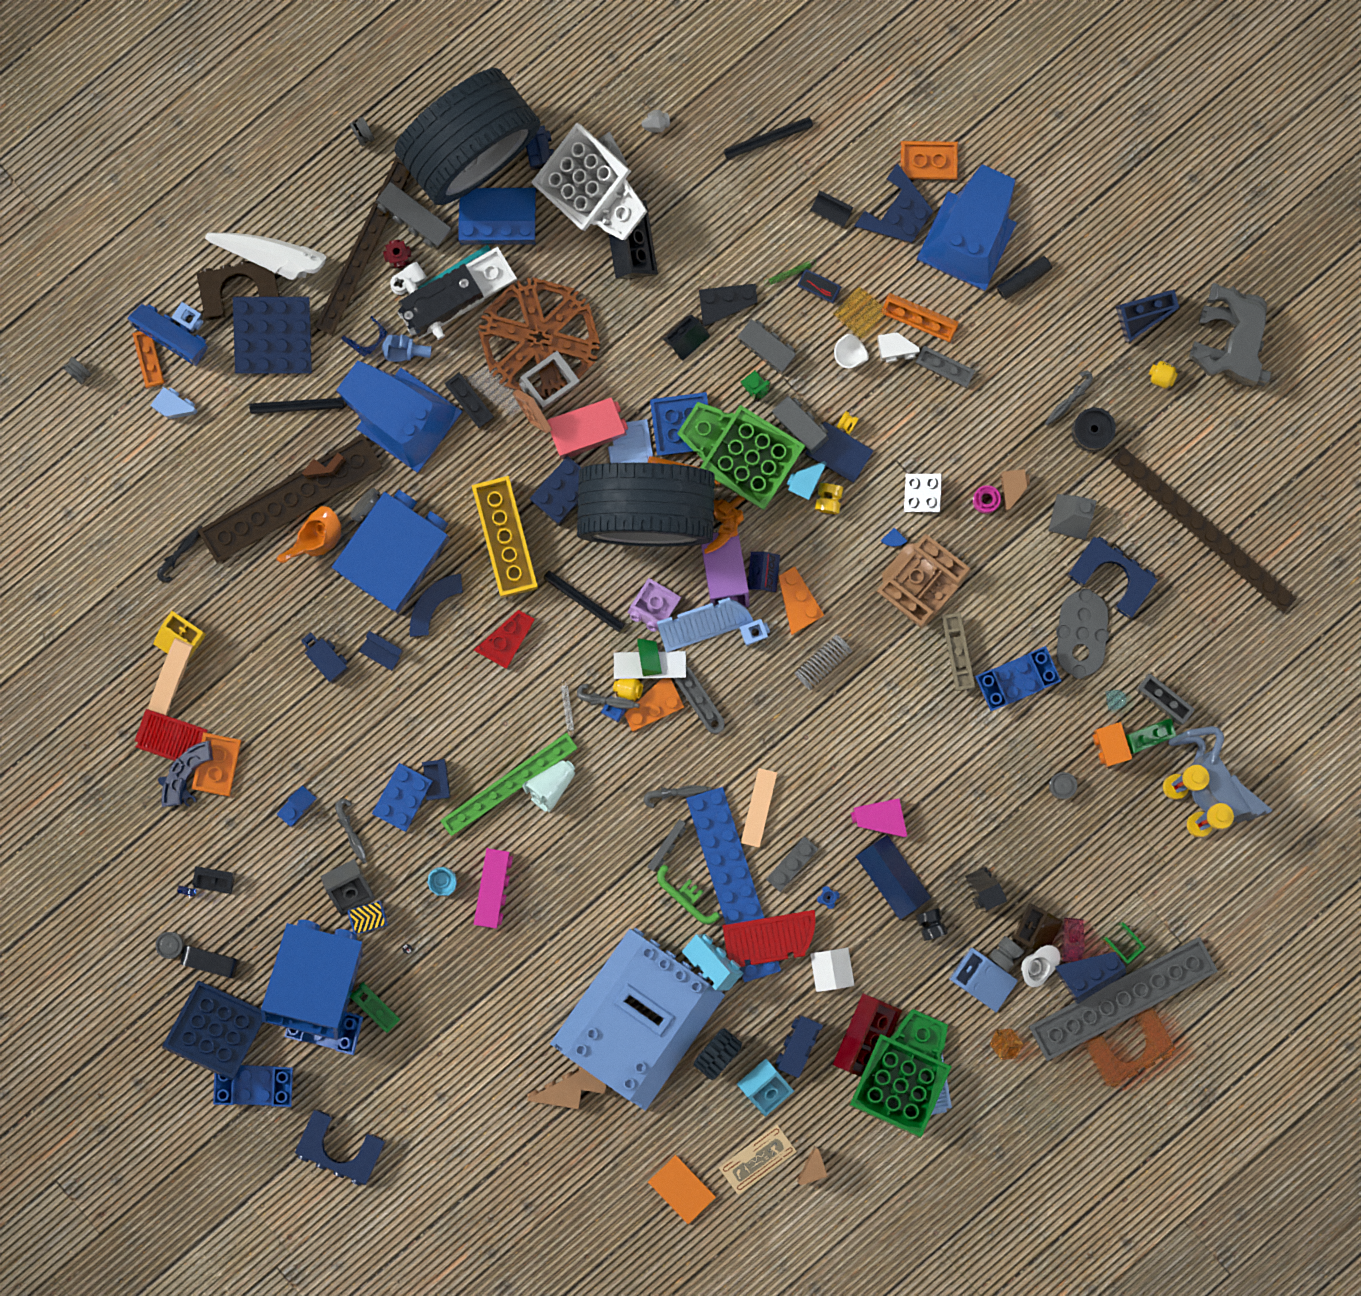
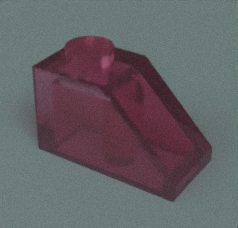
M1064 917L1062 961L1075 962L1082 960L1085 947L1084 919Z

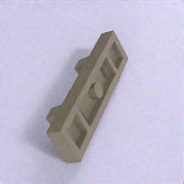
M961 612L942 615L955 690L961 691L975 688Z

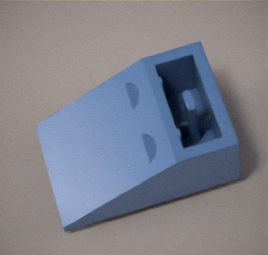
M972 947L969 948L949 977L950 981L995 1012L998 1011L1018 982L1017 979Z

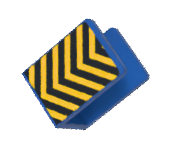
M382 901L348 910L354 934H361L389 925Z

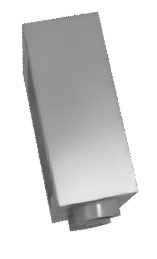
M558 351L526 372L519 380L521 382L519 386L523 392H528L542 411L580 383V380ZM553 362L568 384L544 401L528 379Z

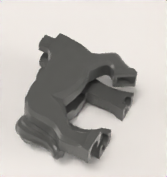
M1212 283L1206 303L1222 301L1229 307H1210L1204 305L1198 325L1221 320L1233 326L1234 329L1226 341L1224 351L1195 341L1192 344L1188 361L1197 363L1208 376L1224 372L1231 380L1252 388L1258 385L1264 387L1269 382L1271 372L1262 369L1263 364L1259 361L1258 354L1264 346L1262 336L1266 325L1267 303L1259 295L1240 293L1234 285L1231 288H1225Z

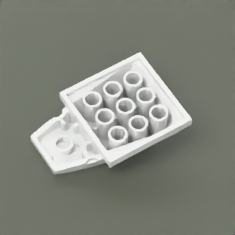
M579 123L575 124L531 182L583 231H586L590 224L598 225L615 237L626 240L647 213L642 201L626 180L631 170Z

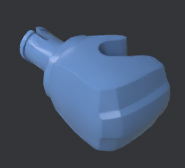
M388 335L382 344L384 358L388 361H411L413 356L431 357L432 346L415 345L413 339L406 335Z

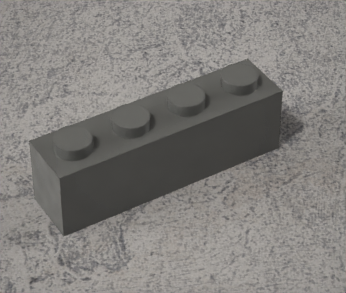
M391 182L375 202L378 204L377 208L385 214L387 212L393 216L392 219L399 225L403 223L408 227V232L415 237L419 235L424 239L423 243L430 248H437L451 230V227Z

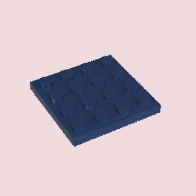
M310 296L233 297L235 373H312Z
M198 980L164 1041L162 1049L233 1081L263 1024L261 1009Z

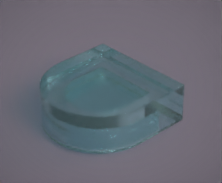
M1105 691L1108 711L1120 709L1125 705L1126 695L1122 691Z

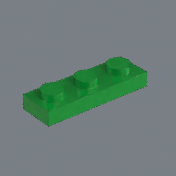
M1167 718L1126 734L1125 737L1130 753L1133 754L1175 737L1176 732L1172 719Z

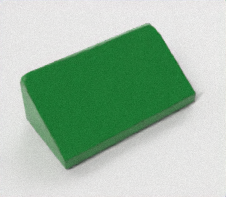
M638 638L637 643L643 677L662 674L657 641Z

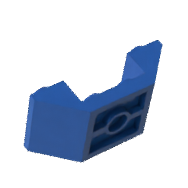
M1046 646L975 676L990 712L1061 682Z
M346 1011L338 1040L286 1028L284 1037L354 1055L363 1017Z
M241 1065L233 1081L214 1073L213 1105L241 1104L292 1107L293 1067Z

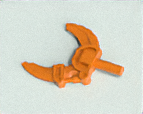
M740 495L735 497L730 503L723 499L713 501L714 517L723 525L719 528L718 537L704 549L705 554L719 549L731 537L738 535L737 527L744 520L743 511L735 509L745 500Z

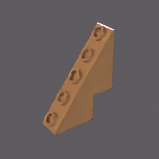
M578 1067L580 1069L579 1072L573 1074L571 1071L561 1076L563 1080L558 1083L555 1080L544 1085L546 1089L538 1092L537 1089L527 1094V1101L579 1109L582 1090L605 1094L606 1084L582 1067Z

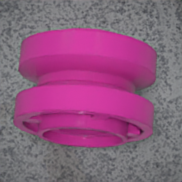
M989 485L978 488L973 495V506L980 513H992L997 509L1001 501L999 491ZM983 495L991 497L992 501L990 504L982 502Z

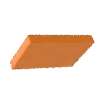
M901 141L900 167L910 180H957L958 142Z
M203 732L201 742L211 741L213 760L203 763L196 768L192 789L230 797L242 740Z
M676 1154L648 1181L687 1224L716 1198Z

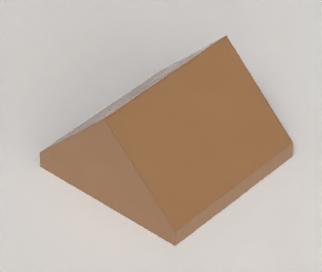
M816 1146L813 1147L797 1179L800 1185L828 1177L820 1151Z

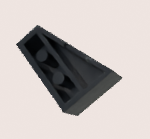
M983 867L965 876L974 895L972 901L976 909L981 911H987L1007 902L1000 883L995 877L991 878L992 874L988 872L987 867Z

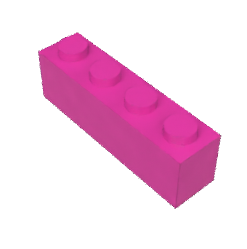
M486 848L474 925L498 928V925H502L503 914L500 911L501 906H505L507 895L503 894L504 887H508L510 876L507 875V869L512 867L513 856H510V852Z

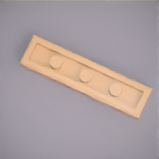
M758 769L742 835V844L760 848L777 772Z

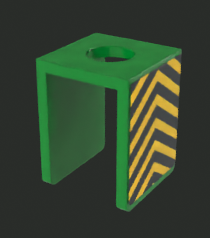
M1120 922L1118 925L1134 941L1138 948L1125 958L1107 937H1103L1102 940L1113 952H1116L1122 963L1128 964L1146 946L1124 922Z

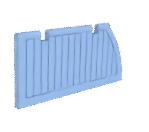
M647 419L626 422L628 429L625 430L627 435L613 440L614 446L608 447L610 463H648V458L653 456Z
M728 597L718 601L719 605L714 606L711 603L678 614L677 619L672 620V617L657 621L665 651L669 652L740 628L753 622L752 616L743 605Z

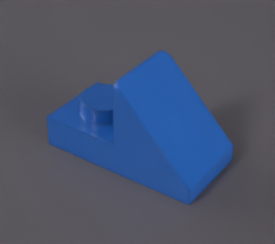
M301 786L288 798L289 801L280 809L277 815L292 827L317 798L304 786Z

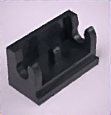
M195 866L192 882L194 888L232 894L236 873Z

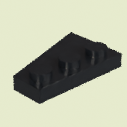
M756 284L699 290L704 328L758 303Z

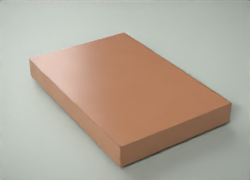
M520 390L514 391L513 396L530 424L544 433L550 432L552 428L535 400Z

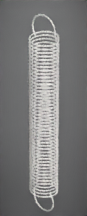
M562 685L561 692H562V700L564 701V694H565V687H566V686H563V685ZM567 686L565 721L567 724L568 710L570 708L569 731H573L574 724L572 721L571 703L569 699V691Z

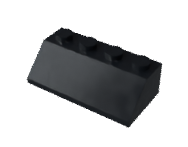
M646 200L641 201L647 213L626 240H621L608 233L616 279H634L658 275Z

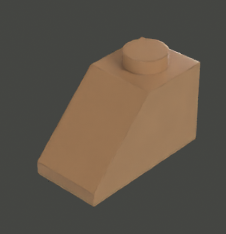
M1025 469L1003 471L1000 474L1004 512H1008L1025 492L1027 486L1030 485L1029 474L1025 473Z

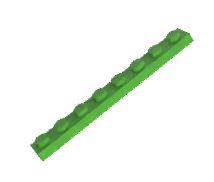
M565 733L440 820L452 837L521 789L526 781L557 764L577 750V746L568 733Z

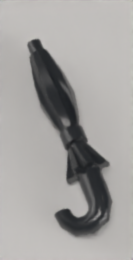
M202 526L188 534L182 540L177 550L172 555L164 558L165 562L157 572L159 581L167 583L173 580L170 576L165 578L164 573L170 567L174 568L177 558L194 545L200 536L198 530Z

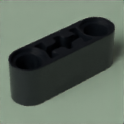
M185 945L180 964L234 979L239 960Z

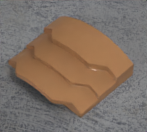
M925 534L918 543L907 544L882 573L883 584L877 592L922 629L950 600L971 570L970 567Z

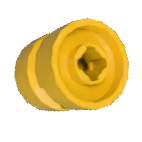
M819 483L818 495L820 498L816 500L815 510L827 514H839L841 503L838 500L842 498L844 487L829 483Z

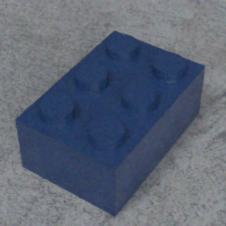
M569 456L561 462L529 498L538 509L558 526L578 506L579 470L581 467Z

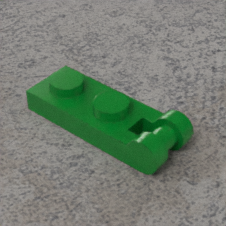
M363 981L359 984V988L351 993L350 997L386 1033L401 1020ZM364 993L369 996L365 1001L360 998Z

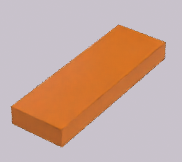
M141 331L132 333L146 389L165 384L155 341Z

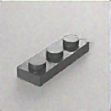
M923 346L915 363L964 388H967L975 370L926 346Z
M680 819L677 821L647 868L653 872L655 869H660L665 862L662 858L666 852L670 854L676 846L673 843L676 837L681 838L687 828L684 827L685 822Z
M804 836L766 880L781 892L816 853L818 848Z

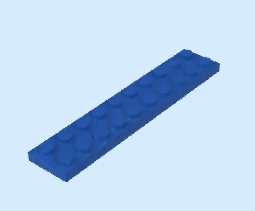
M723 787L686 798L726 925L763 919L764 915ZM749 959L744 960L745 967H740V970L743 972L744 983L781 971L778 961L751 965Z

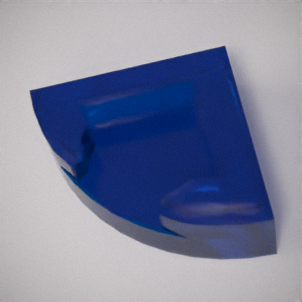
M181 885L177 887V893L191 897L196 895L197 889Z

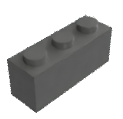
M751 319L737 336V340L782 375L796 358L795 349L787 343L786 345L779 341L780 337L774 332L769 333L764 329L765 325L760 321Z
M787 396L772 410L773 416L799 442L804 444L805 448L813 455L829 440L827 436L828 431L823 425L820 424L818 426L814 422L815 418L809 411L804 412L800 408L802 404L795 397L791 399Z
M1150 673L1144 677L1135 689L1179 726L1183 725L1195 711L1192 706Z

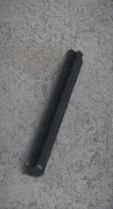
M806 117L725 148L724 155L726 159H730L813 127L812 119Z
M343 398L250 403L249 410L251 414L341 409L344 408Z
M548 570L543 578L548 583L617 632L623 629L625 624L553 572Z

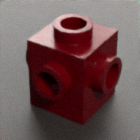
M392 240L388 245H385L386 251H383L385 262H389L391 268H403L410 264L408 258L412 257L410 247L406 246L404 241ZM400 251L398 255L393 254V252Z

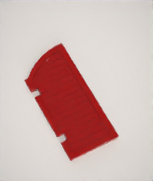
M815 910L722 925L728 959L730 961L734 960L740 967H745L744 960L749 959L751 965L788 959L787 953L793 952L794 958L805 956V952L814 935Z

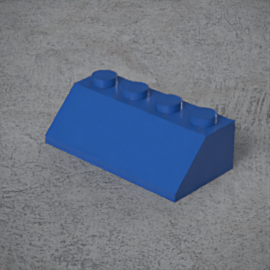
M141 304L128 316L127 319L132 327L195 367L208 349L204 338L199 335L194 337L189 333L190 330L183 325L178 327L173 323L174 320L166 314L161 316L157 313L158 310L150 304L148 306Z

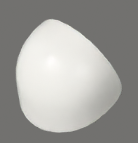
M846 334L835 345L834 357L837 363L844 368L858 367L869 358L865 346L853 334Z

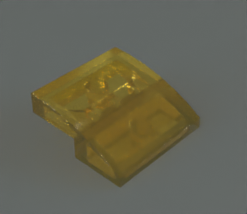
M858 287L833 315L845 327H848L856 336L862 339L888 311L867 292Z

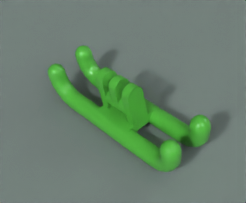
M662 865L657 873L659 885L692 916L703 924H712L719 919L720 914L718 912H714L711 916L707 917L692 905L704 892L699 890L695 895L693 892L698 886L695 884L691 889L688 888L692 880L689 879L677 891L665 880L668 866Z

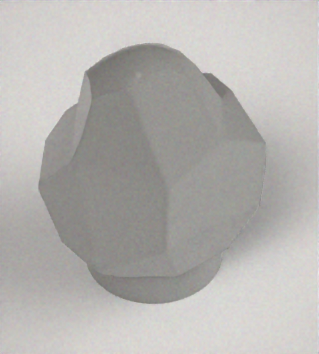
M661 110L649 112L647 118L642 121V127L652 133H661L670 126L668 113H663Z

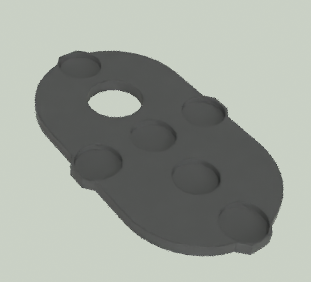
M1083 588L1081 591L1075 592L1065 599L1060 609L1059 626L1056 628L1058 662L1067 673L1076 679H1082L1085 676L1091 675L1100 668L1105 656L1106 641L1109 639V632L1107 631V606L1100 596L1087 588ZM1082 644L1088 648L1089 655L1086 660L1078 661L1073 657L1072 651L1076 645Z

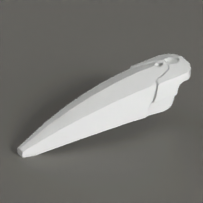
M207 233L205 237L210 243L291 280L296 277L305 278L307 273H317L326 261V256L315 250L262 236L239 233Z

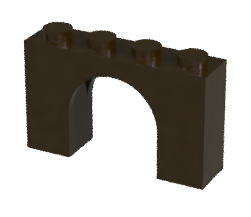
M243 261L239 262L237 266L232 267L231 265H222L220 269L216 270L206 268L202 269L200 273H196L204 317L207 321L226 318L222 294L226 284L234 278L246 277L253 280L257 285L259 296H280L276 273L254 262Z

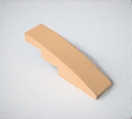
M177 638L174 639L148 706L149 710L164 715L168 714L172 699L176 695L179 682L184 675L193 645Z

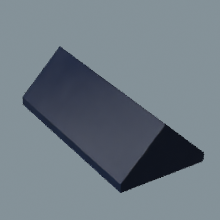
M885 835L855 856L899 920L931 898L888 835Z

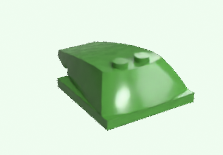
M697 402L677 433L704 461L700 468L713 472L717 482L762 510L766 509L805 447L804 444L742 405L738 407L735 414H728L718 408Z

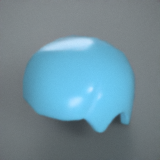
M437 867L428 875L427 883L429 889L437 896H449L456 889L457 879L451 869Z

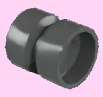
M1004 936L998 944L999 949H994L988 958L1008 973L1014 965L1013 960H1018L1024 953V950Z

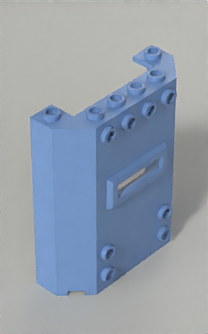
M634 928V930L629 929L550 1045L561 1051L570 1060L620 1095L646 1111L725 994L722 993L723 990H715L712 985L707 983L708 979H705L700 972L697 975L690 971L692 969L690 965L684 961L680 964L674 960L676 956L668 950L664 953L659 949L660 944L652 939L648 942L643 938L644 933ZM631 995L664 1018L658 1026L624 1001L627 997Z

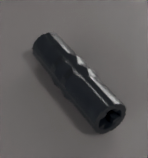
M1043 255L996 287L997 291L1006 300L1050 271L1052 265Z

